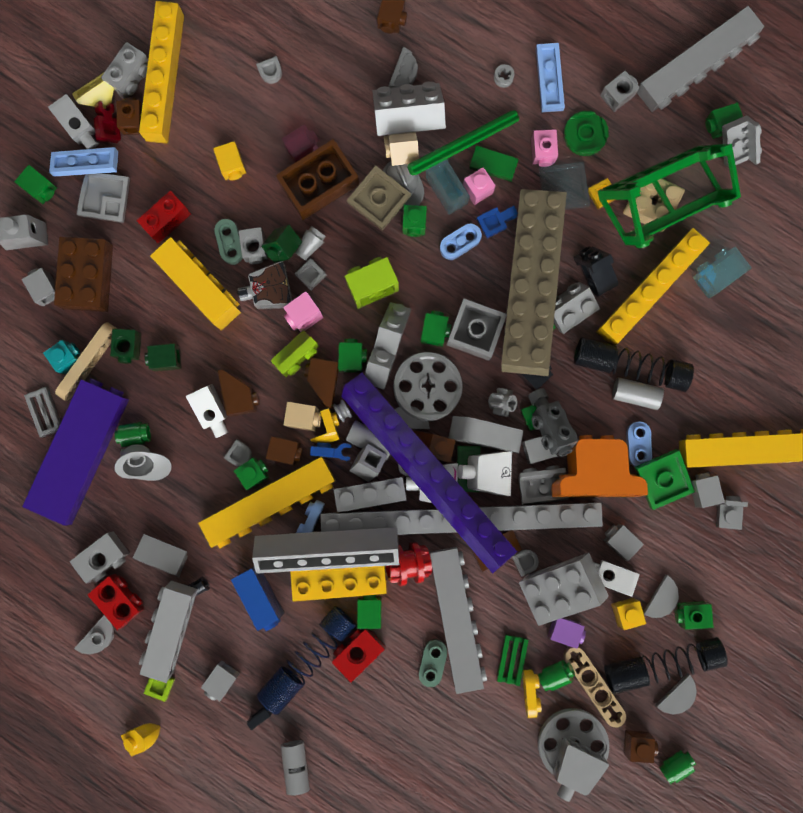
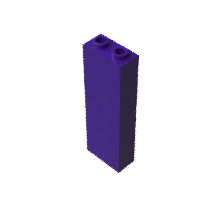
M90 378L89 382L80 380L24 501L23 508L64 526L73 524L128 404L129 399L122 397L124 392L112 387L108 391L102 388L103 383Z

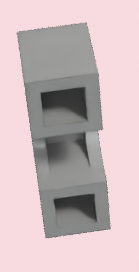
M403 477L333 489L337 512L406 501Z

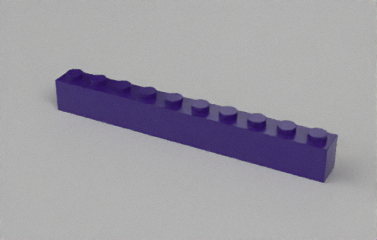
M363 373L344 385L341 397L492 574L517 553L516 549Z

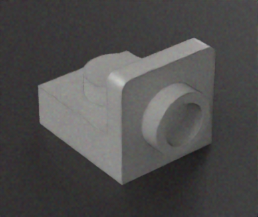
M726 496L725 503L717 505L716 527L742 530L743 507H748V502H740L741 497Z

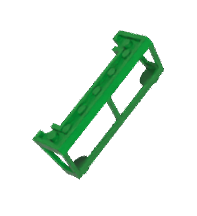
M732 144L696 146L598 190L599 199L625 245H635L636 248L647 247L654 240L653 234L713 205H718L719 208L732 205V201L740 198L741 193ZM727 156L733 188L722 189L706 161ZM696 162H700L715 191L674 210L657 180ZM653 183L669 212L641 226L635 198L641 196L640 188ZM607 200L629 201L634 230L627 233L624 232Z

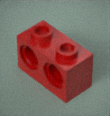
M113 574L108 576L87 595L116 630L125 627L145 608L142 606V599L136 593L132 594L127 588L128 583L120 575ZM109 585L115 590L114 597H110L107 594V587ZM123 603L130 607L129 615L122 612L121 607Z

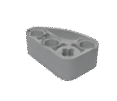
M453 416L449 439L512 453H519L523 430L480 419Z

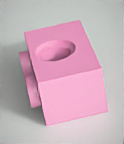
M304 292L283 307L287 312L284 318L293 330L298 328L300 332L306 331L323 319L319 308L307 292Z

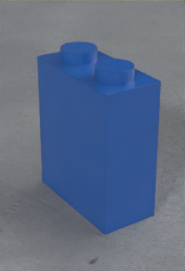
M255 567L231 579L257 631L264 628L266 632L281 622L280 618L284 611L264 573H256Z

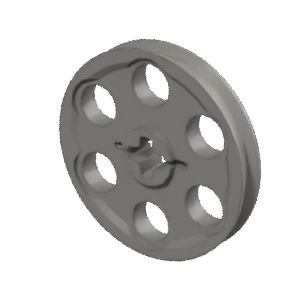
M432 352L418 353L406 359L399 367L393 384L394 396L400 408L409 416L422 421H434L447 416L456 407L462 394V379L456 366L446 357ZM412 362H419L422 365V371L419 373L412 372L410 364ZM435 362H441L444 364L445 370L442 373H436L432 365ZM427 374L429 384L431 386H434V388H431L429 394L428 392H426V388H422V386L426 383ZM408 381L412 388L409 392H402L399 389V383ZM453 381L457 387L456 391H446L444 387L445 382ZM414 400L421 401L423 410L420 412L413 411L411 402ZM437 400H442L446 405V409L438 412L434 409L433 403Z
M577 708L560 710L552 714L541 727L538 736V751L545 767L552 774L562 738L564 737L574 742L577 740L576 743L591 749L590 746L593 741L600 740L603 743V747L597 753L603 755L606 760L608 758L609 738L607 732L599 720L587 711ZM560 718H566L569 721V725L565 730H559L556 726ZM583 719H589L592 722V726L588 731L580 729V722ZM548 738L556 740V747L552 750L544 748V742Z

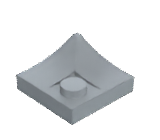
M102 173L85 174L77 215L124 223L130 178Z

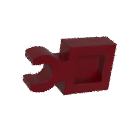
M102 101L95 104V112L98 116L94 118L96 140L111 143L121 141L120 130L117 128V119L112 118L115 110L113 103H109L106 106V110L103 108Z

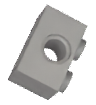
M108 532L69 562L86 584L93 581L98 583L107 576L106 571L110 568L116 569L126 562L125 557L130 553L115 532ZM100 553L105 556L106 561L104 565L99 564L97 560Z

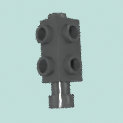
M544 388L533 391L528 396L532 406L536 407L535 412L532 414V425L535 429L540 430L543 436L541 440L543 447L546 450L549 449L552 455L559 453L560 457L568 455L573 451L572 448L576 445L578 439L575 430L572 429L567 419L565 410L562 409L559 401L548 402L549 396Z

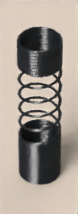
M583 337L578 342L574 356V365L611 373L613 369L612 374L614 375L622 353L627 350L628 360L624 377H627L629 365L634 355L639 353V368L636 380L639 379L644 360L647 356H650L651 370L647 383L651 381L653 368L660 358L663 361V371L659 379V386L663 383L666 368L664 380L666 388L686 392L692 383L694 376L693 364L671 359L665 365V360L662 356L658 357L653 363L651 353L647 354L642 360L640 351H635L630 358L628 348H624L618 356L617 345Z
M713 637L704 641H698L696 647L689 643L687 653L679 646L675 650V656L670 650L666 649L663 659L658 653L654 652L652 663L645 655L628 660H621V662L605 664L604 670L608 686L614 695L649 686V673L643 657L650 664L655 681L658 684L659 680L654 666L655 654L662 661L666 676L670 681L671 677L666 666L667 651L672 655L678 674L682 678V671L677 659L678 649H681L685 654L691 674L694 675L693 665L689 659V646H693L697 651L704 672L724 668L728 665L724 645L718 637Z

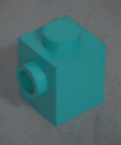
M61 340L43 352V354L56 372L66 375L79 358L80 351L73 342L69 343Z

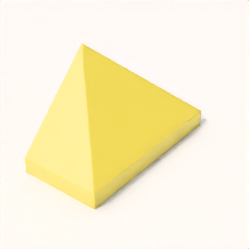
M104 73L72 93L78 104L95 107L97 102L102 101L103 108L106 109V106L112 103L114 88L102 80L101 76Z

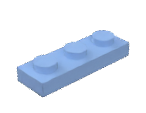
M559 43L537 44L535 49L541 113L564 111L565 104Z
M115 147L51 152L49 173L56 177L117 172L118 151Z

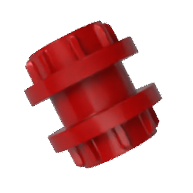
M412 542L409 544V550L403 551L401 545H399V565L385 566L388 580L391 583L397 582L399 586H405L407 578L412 577L415 583L424 582V578L429 577L432 573V563L428 548L425 545L419 546L417 542Z

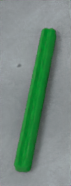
M516 110L509 111L409 163L407 168L410 175H418L515 124L520 119Z

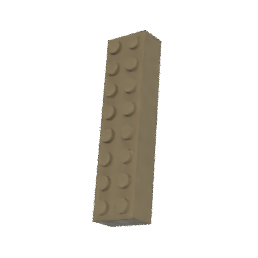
M521 189L501 363L502 372L540 376L549 375L567 192Z

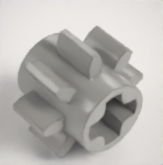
M497 388V393L490 395L488 403L490 409L493 410V414L508 417L509 412H513L516 409L517 398L515 395H512V390Z

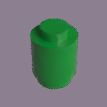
M136 422L119 425L118 430H115L114 433L116 443L120 444L122 448L135 444L144 445L146 442L151 441L148 423Z
M564 660L542 669V672L538 674L539 681L545 691H554L573 682V676H575L572 665Z
M680 750L663 761V765L659 768L668 782L672 784L680 782L695 772L693 766L696 763L689 752L684 754Z

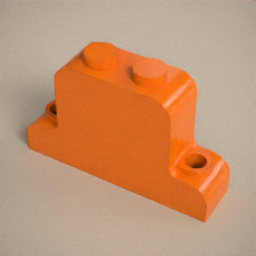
M592 435L579 436L578 442L572 448L573 451L567 455L568 474L559 475V479L555 480L551 487L552 497H640L648 495L646 480L629 472L627 444L623 440L614 439L613 435L600 436V439H593Z

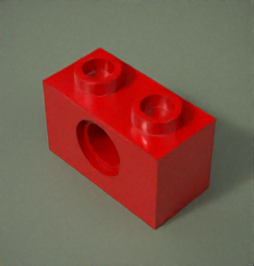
M170 190L136 221L159 244L187 219L191 213Z
M356 629L349 636L351 641L346 646L341 644L332 653L335 657L331 663L350 683L385 650V645L370 629ZM353 647H360L364 654L356 658L352 656L351 649Z

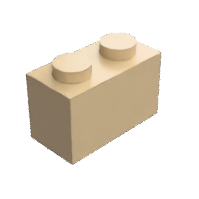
M416 132L384 136L386 158H391L392 166L409 164L419 159Z
M287 402L284 426L316 432V427H321L322 416L316 406Z

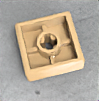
M665 179L657 180L674 210L677 209L685 189ZM653 183L640 188L641 196L635 199L641 223L646 224L669 212ZM652 198H655L657 200L656 205L651 204ZM628 201L623 214L632 218Z

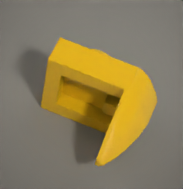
M329 408L320 411L327 433L312 438L311 442L330 443L340 440L336 426L340 425L336 412L331 413Z
M152 723L143 724L122 734L123 745L130 756L149 749L156 742L161 726Z

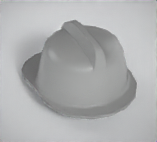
M391 161L387 163L383 172L411 193V197L404 205L419 206L424 197V187L419 174L410 175L407 168L408 164L392 166Z
M140 444L121 449L120 458L115 463L117 475L128 479L156 481L165 478L171 471V462L167 457L158 453H152L147 447Z

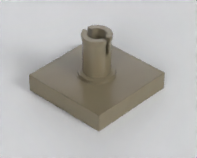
M375 165L347 199V203L383 231L411 197V193Z

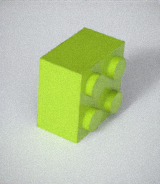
M377 257L371 260L368 266L363 268L360 266L354 267L345 275L347 286L357 309L399 292V282L388 257L384 259Z

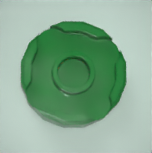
M593 111L575 113L567 121L564 128L566 146L573 153L580 156H591L598 153L605 146L609 137V128L606 121Z

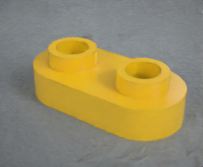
M532 669L523 670L527 718L537 717V712H541L540 697L536 698V689L539 688L538 674L533 673Z

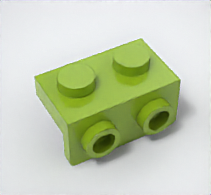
M302 331L272 358L271 362L285 377L288 375L292 376L301 368L300 364L306 359L310 360L318 352L316 349L319 348V345L305 331Z

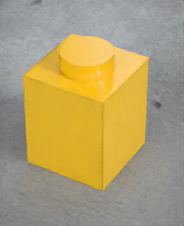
M235 141L213 148L225 180H237L243 174H246Z
M630 598L611 604L617 626L622 630L646 624L639 600Z

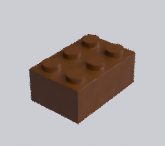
M334 139L276 175L280 186L302 220H305L359 185L358 175Z
M59 237L54 297L55 306L63 310L108 312L113 255L112 244L105 239Z

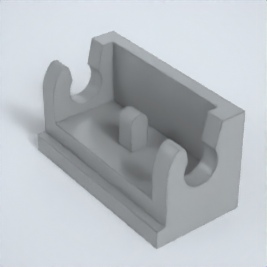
M144 534L133 558L166 573L180 577L188 555L187 551Z

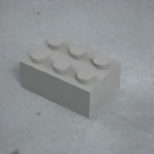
M425 82L422 85L415 86L404 84L397 88L384 86L377 90H372L377 136L446 128L444 99L439 83Z
M589 553L528 574L519 582L538 626L601 606L609 597Z

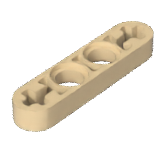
M109 322L104 323L57 387L55 392L57 396L64 401H68L74 396L80 380L87 378L111 344L112 329H117Z
M570 646L567 647L563 653L565 662L572 665L575 677L604 720L612 727L622 726L626 721V713L588 656L580 647L578 649ZM572 651L576 654L580 652L578 659L583 664L580 668L574 660L569 661ZM584 671H593L594 678L591 682H584L582 680V673ZM598 690H605L607 692L605 701H596L595 694ZM610 705L616 713L620 711L617 715L618 720L615 721L611 718L612 715L606 708Z

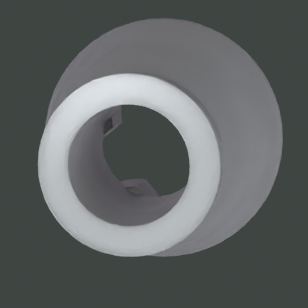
M311 226L309 230L306 229L302 243L295 253L306 261L325 243L323 240L326 236Z

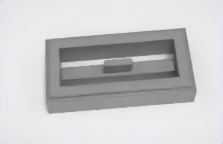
M43 387L24 395L39 437L43 438L55 433L61 421L49 388ZM42 393H43L44 399H45V401H46L47 407H48V409H49L51 418H52V420H53L54 427H53V425H52V422H51V420H50V417H49V414H48V412H47L46 406H45V404H44L43 398H42V396H41ZM32 397H36L41 414L47 426V430H44L43 424L41 422L40 416L38 414L37 408Z

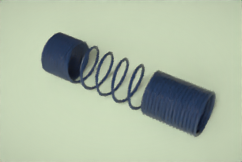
M334 606L319 623L332 638L335 647L328 645L311 632V635L324 647L327 656L321 655L306 642H303L315 655L319 666L307 661L298 651H295V654L307 664L311 675L305 674L297 669L292 662L286 660L301 676L303 683L291 670L281 666L257 693L260 703L271 713L279 715L284 707L305 685L303 675L307 677L313 676L311 666L321 667V661L318 656L329 658V651L326 646L337 649L338 646L334 637L344 641L348 634L356 627L355 622L337 606Z

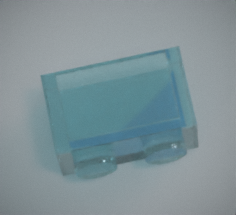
M447 159L426 170V179L448 215L468 204L470 196Z
M736 246L729 251L724 248L714 256L717 259L711 264L707 261L696 269L699 273L692 278L708 299L752 269Z

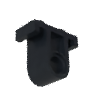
M588 246L581 249L579 254L573 257L576 265H580L586 281L595 296L599 297L618 286V280L611 265L614 263L611 254L593 246Z

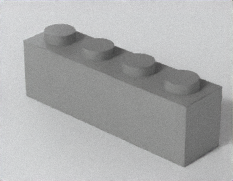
M170 581L165 587L160 589L157 598L160 604L159 608H156L152 615L151 622L154 625L153 629L149 630L145 640L148 646L147 650L142 653L139 665H142L139 675L167 683L175 670L198 589L174 581Z

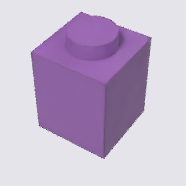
M564 617L552 621L547 636L550 640L578 649L579 643L582 644L584 642L586 631L583 624Z

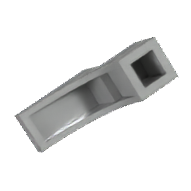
M389 303L365 371V376L373 386L385 389L395 356L411 313V309L402 304Z

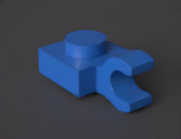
M515 206L501 213L496 207L478 216L477 221L486 239L506 230L507 225L505 222L517 218L518 212Z
M317 442V447L311 446L310 455L349 461L350 457L343 456L342 450L344 448H351L352 445L343 443L335 449L331 448L330 443Z

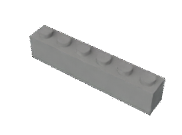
M747 6L640 84L637 94L651 112L657 108H660V110L664 109L672 102L671 98L675 95L678 97L682 96L690 89L689 85L693 82L695 84L700 83L707 77L706 73L711 69L715 72L724 65L725 59L736 57L743 50V46L754 44L760 38L759 33L765 26L751 8Z
M397 527L255 536L252 556L256 573L399 565Z
M457 547L431 551L429 553L456 694L484 689L483 682L487 681L485 668L479 665L478 658H482L480 643L475 644L474 635L478 634L476 621H471L470 612L474 610L471 597H466L465 589L469 588L467 574L462 575L461 566L465 565L462 551L458 552Z

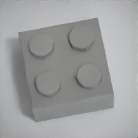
M463 299L447 346L489 361L492 358L507 314Z

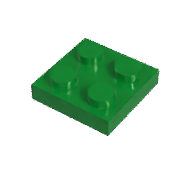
M677 449L635 467L637 475L644 478L647 482L648 495H645L652 510L695 492L682 455Z

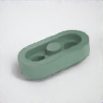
M222 219L217 222L214 228L220 256L227 264L235 265L243 259L239 231L232 220ZM230 229L231 233L225 236L224 231ZM232 250L236 251V255L234 257L229 256V253Z
M430 640L424 647L419 668V680L426 687H434L442 679L447 658V648L441 640ZM433 649L440 650L438 656H433L431 652ZM433 672L435 676L433 679H428L426 674Z

